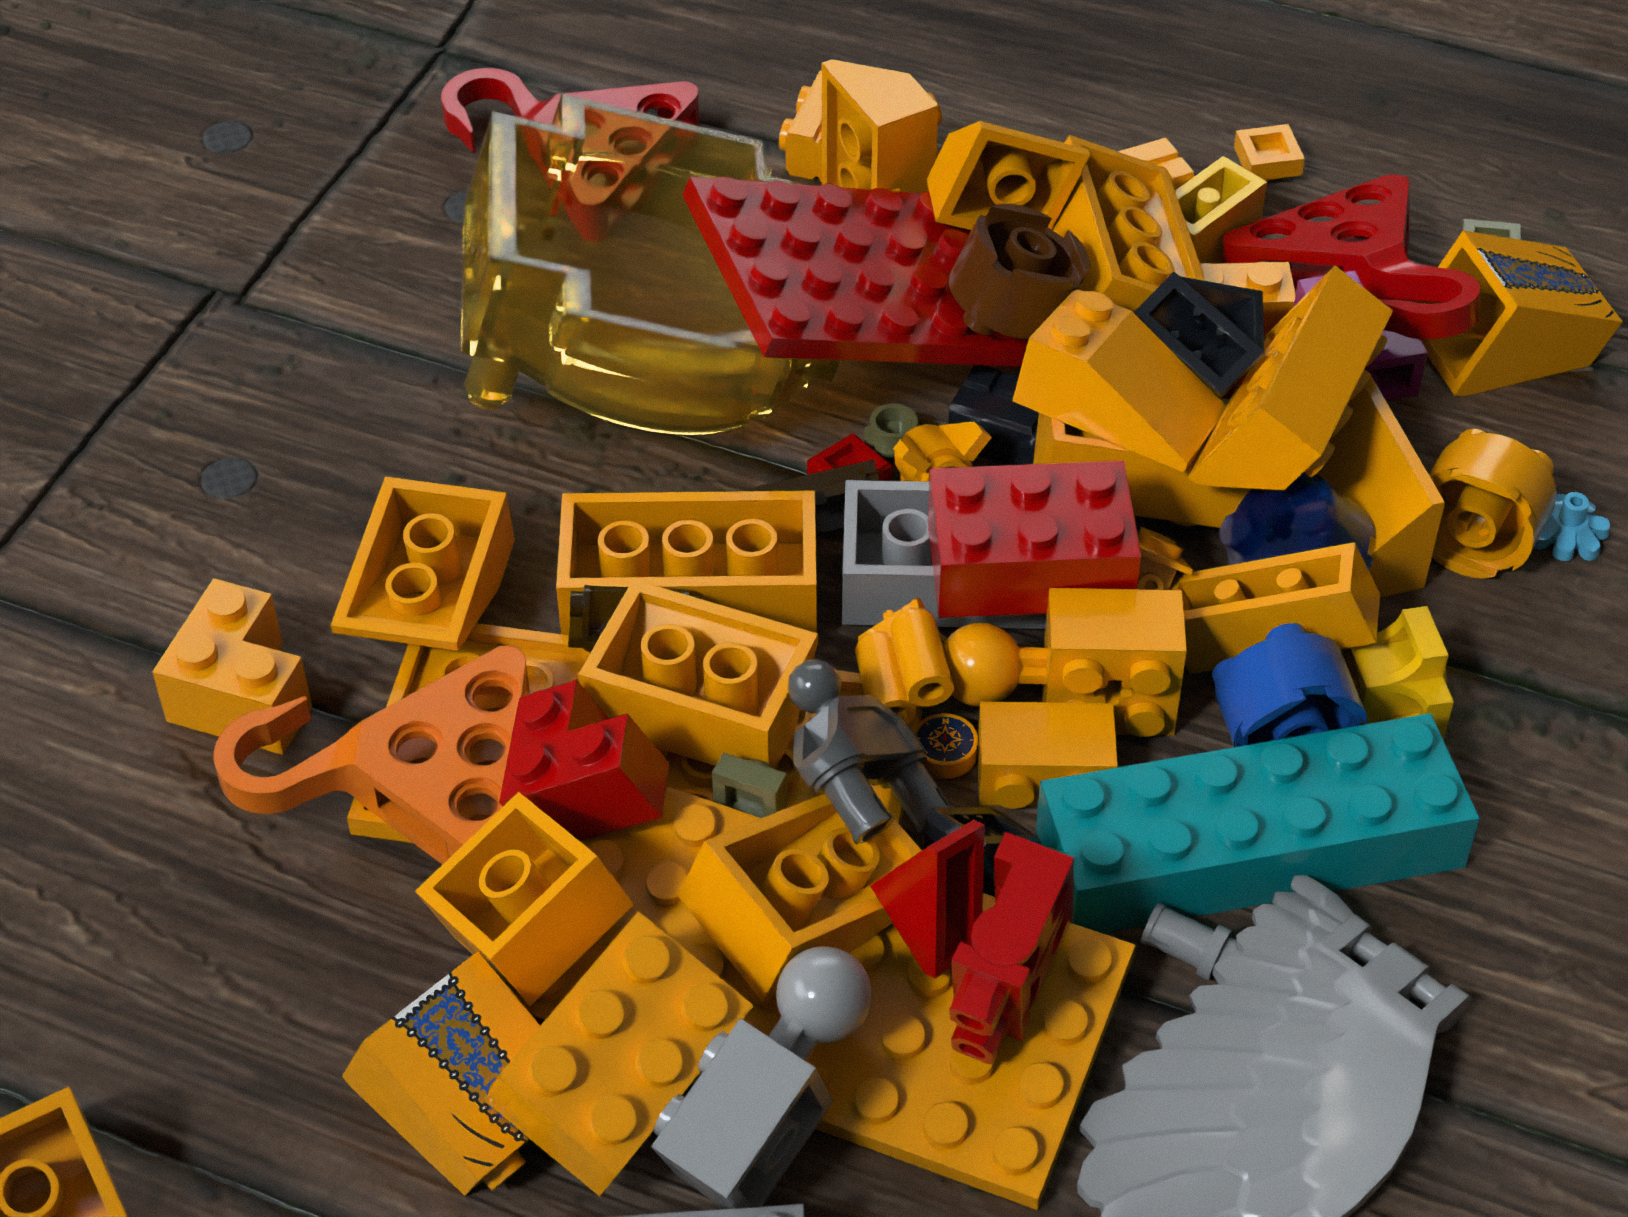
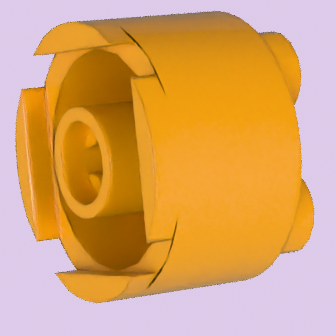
M1468 429L1462 432L1458 439L1451 442L1442 451L1429 473L1445 501L1432 554L1434 560L1453 572L1480 579L1495 577L1498 571L1513 567L1512 571L1522 566L1530 556L1555 508L1557 492L1552 476L1554 473L1552 460L1542 451L1530 449L1519 441L1503 435L1486 433L1480 429Z

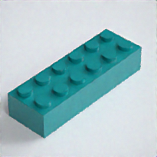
M1431 713L1043 780L1040 781L1036 833L1041 841L1040 845L1074 857L1073 919L1071 923L1104 934L1146 926L1154 908L1159 902L1188 918L1273 903L1275 892H1294L1291 888V883L1296 875H1307L1334 892L1465 868L1480 818Z

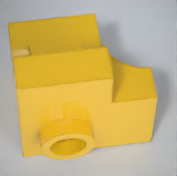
M1428 606L1402 609L1401 614L1394 623L1377 632L1375 644L1345 648L1343 656L1366 711L1367 724L1431 713L1444 741L1454 703L1446 685V664L1449 655Z

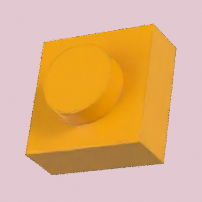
M1289 124L1236 130L1234 149L1243 168L1264 180L1302 175L1305 158Z

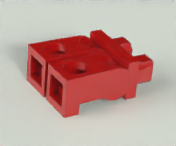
M1005 832L994 855L996 886L994 907L979 915L973 924L971 945L960 942L951 960L954 999L949 1008L950 1019L957 1024L951 1037L952 1049L992 1065L1006 1035L1020 1041L1023 1040L1030 1025V1008L1036 1001L1073 919L1074 857Z

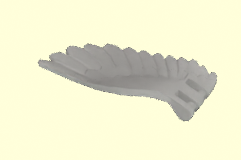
M1296 875L1291 883V888L1294 892H1275L1272 901L1274 905L1262 904L1253 910L1252 920L1255 926L1247 927L1236 935V946L1241 954L1226 956L1214 964L1213 976L1218 985L1198 986L1190 994L1189 1000L1195 1013L1165 1022L1156 1032V1039L1161 1049L1142 1052L1123 1064L1122 1075L1125 1089L1097 1100L1092 1104L1080 1124V1132L1092 1144L1094 1149L1083 1161L1077 1182V1193L1090 1207L1100 1208L1101 1217H1349L1387 1180L1407 1150L1420 1112L1436 1035L1448 1031L1456 1024L1468 1007L1471 996L1454 984L1446 988L1429 976L1430 967L1397 943L1393 942L1387 946L1371 934L1372 926L1355 915L1342 899L1327 887L1307 875ZM1355 956L1357 959H1359L1366 965L1364 967H1361L1351 958ZM1413 998L1423 1005L1424 1008L1421 1010L1411 1003L1409 999Z

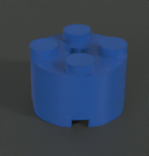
M1287 623L1275 627L1267 634L1264 641L1247 648L1236 657L1220 662L1212 671L1216 699L1234 747L1359 726L1361 721L1367 724L1366 711L1339 646L1331 639L1322 635L1305 633L1303 626L1300 624Z

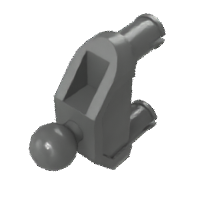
M811 659L797 665L788 680L787 690L791 701L799 709L817 714L794 733V766L810 791H815L818 795L826 794L852 834L855 844L859 842L862 844L873 839L894 822L893 815L887 811L870 784L873 786L880 785L883 789L890 788L915 825L918 835H924L925 818L931 807H953V805L949 804L925 768L924 764L927 762L926 749L912 728L899 715L871 695L840 696L842 682L838 671L829 663L819 659Z

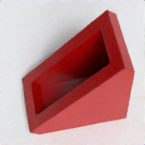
M975 820L926 847L870 885L923 973L934 979L952 968L951 960L960 942L971 945L973 924L979 915L983 913L985 825Z

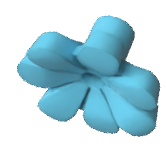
M1582 493L1557 494L1553 513L1534 548L1541 550L1554 544L1552 554L1558 560L1570 561L1573 558L1575 549H1577L1579 555L1584 560H1595L1600 555L1601 546L1598 540H1604L1609 537L1610 522L1605 517L1595 516L1596 506Z

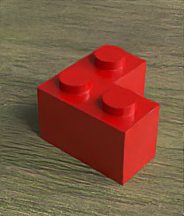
M574 680L519 697L499 803L504 806L519 792L580 841L662 818L669 763L628 713L609 719L578 680Z

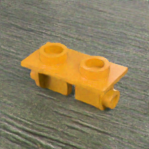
M1141 527L1138 533L1141 563L1137 589L1169 590L1177 570L1191 576L1193 569L1181 557L1183 549L1175 545L1176 541Z

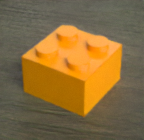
M519 792L415 890L417 895L452 936L472 954L479 951L503 982L529 1006H532L634 905L594 852Z

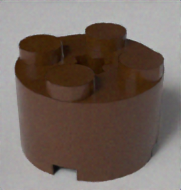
M998 204L992 206L986 216H982L981 213L949 275L951 293L965 311L963 315L965 324L971 330L982 335H992L995 332H999L1010 337L1029 340V337L1068 295L1081 286L1090 267L1088 253L1081 241L1069 230L1064 238H1062L1059 234L1048 228L1052 220L1051 217L1025 206Z

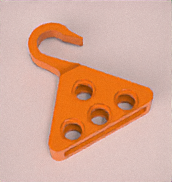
M498 646L362 720L333 744L293 768L275 776H253L244 772L241 769V765L253 751L274 744L311 721L307 697L303 696L273 708L255 710L244 714L231 722L223 730L215 744L214 764L221 789L227 799L234 805L245 811L257 814L282 813L333 791L347 792L355 797L364 807L443 865L503 807L499 800L519 697L530 694L526 657L515 646Z

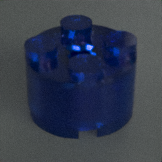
M1303 472L1285 490L1251 489L1242 499L1235 512L1229 514L1224 519L1220 528V539L1226 545L1230 565L1353 542L1356 543L1369 571L1373 561V557L1368 554L1370 535L1376 539L1375 526L1371 517L1362 507L1317 473L1313 477H1309Z

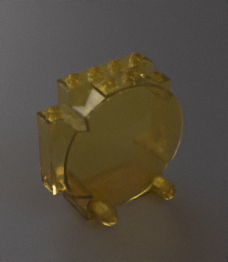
M561 94L551 125L492 111L463 211L461 353L473 356L464 383L469 400L474 405L483 409L492 410L499 408L511 398L520 371L543 385L551 396L590 415L619 425L662 434L687 436L713 435L746 428L749 420L772 416L788 403L798 386L808 388L812 378L832 382L841 360L763 357L682 196L689 177H730L735 180L770 182L778 180L789 184H808L771 176V167L765 165L763 144L760 140Z

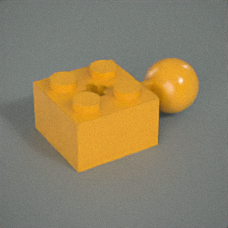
M1049 588L1044 648L1018 647L1009 633L989 623H972L962 626L954 631L943 644L954 684L952 696L964 704L980 707V702H1001L1014 691L1018 684H1042V702L1113 703L1115 734L1138 737L1154 735L1174 736L1187 653L1182 590Z

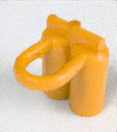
M920 598L912 599L910 603L896 612L893 610L884 612V620L859 635L858 643L855 647L856 660L865 695L873 696L899 715L907 724L914 720L917 714V705L924 707L938 705L946 701L954 691V684L943 648L947 637L939 632L934 616L925 609L924 603Z

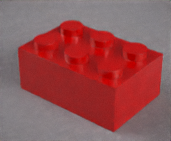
M1124 460L930 469L927 523L938 618L1047 613L1049 588L1137 589L1141 552Z

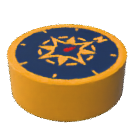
M940 713L928 716L919 722L916 736L926 749L927 762L924 766L931 777L954 779L966 774L973 768L977 760L978 735L974 726L969 721L958 715Z

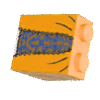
M1463 230L1438 268L1463 271L1473 276L1479 282L1481 296L1480 319L1473 328L1462 334L1442 339H1421L1428 352V358L1454 396L1465 397L1588 367L1593 363L1623 321L1567 247ZM1416 300L1414 301L1415 303H1420V304H1438V303H1441V302H1432V301H1416Z
M477 951L363 1040L342 1077L362 1099L464 1196L482 1181L485 1182L491 1191H494L527 1162L518 1151L527 1145L531 1139L488 1105L484 1099L497 1076L537 1031L540 1025L479 951Z

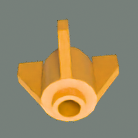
M974 421L946 425L924 424L916 426L906 432L893 448L895 451V465L900 472V481L929 482V471L932 468L972 467L971 461H974L992 437Z

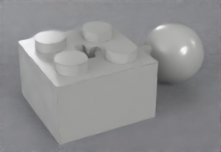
M820 946L807 949L792 958L783 969L778 980L776 999L781 1019L770 1035L766 1036L741 1018L729 1034L725 1031L718 1033L701 1056L698 1069L702 1071V1074L686 1097L678 1094L672 1098L657 1119L654 1133L658 1137L651 1147L679 1178L724 1209L762 1207L833 1103V1099L816 1068L807 1063L806 1060L818 1043L836 1042L853 1034L863 1024L869 1013L872 1002L870 979L861 963L846 951L834 947Z

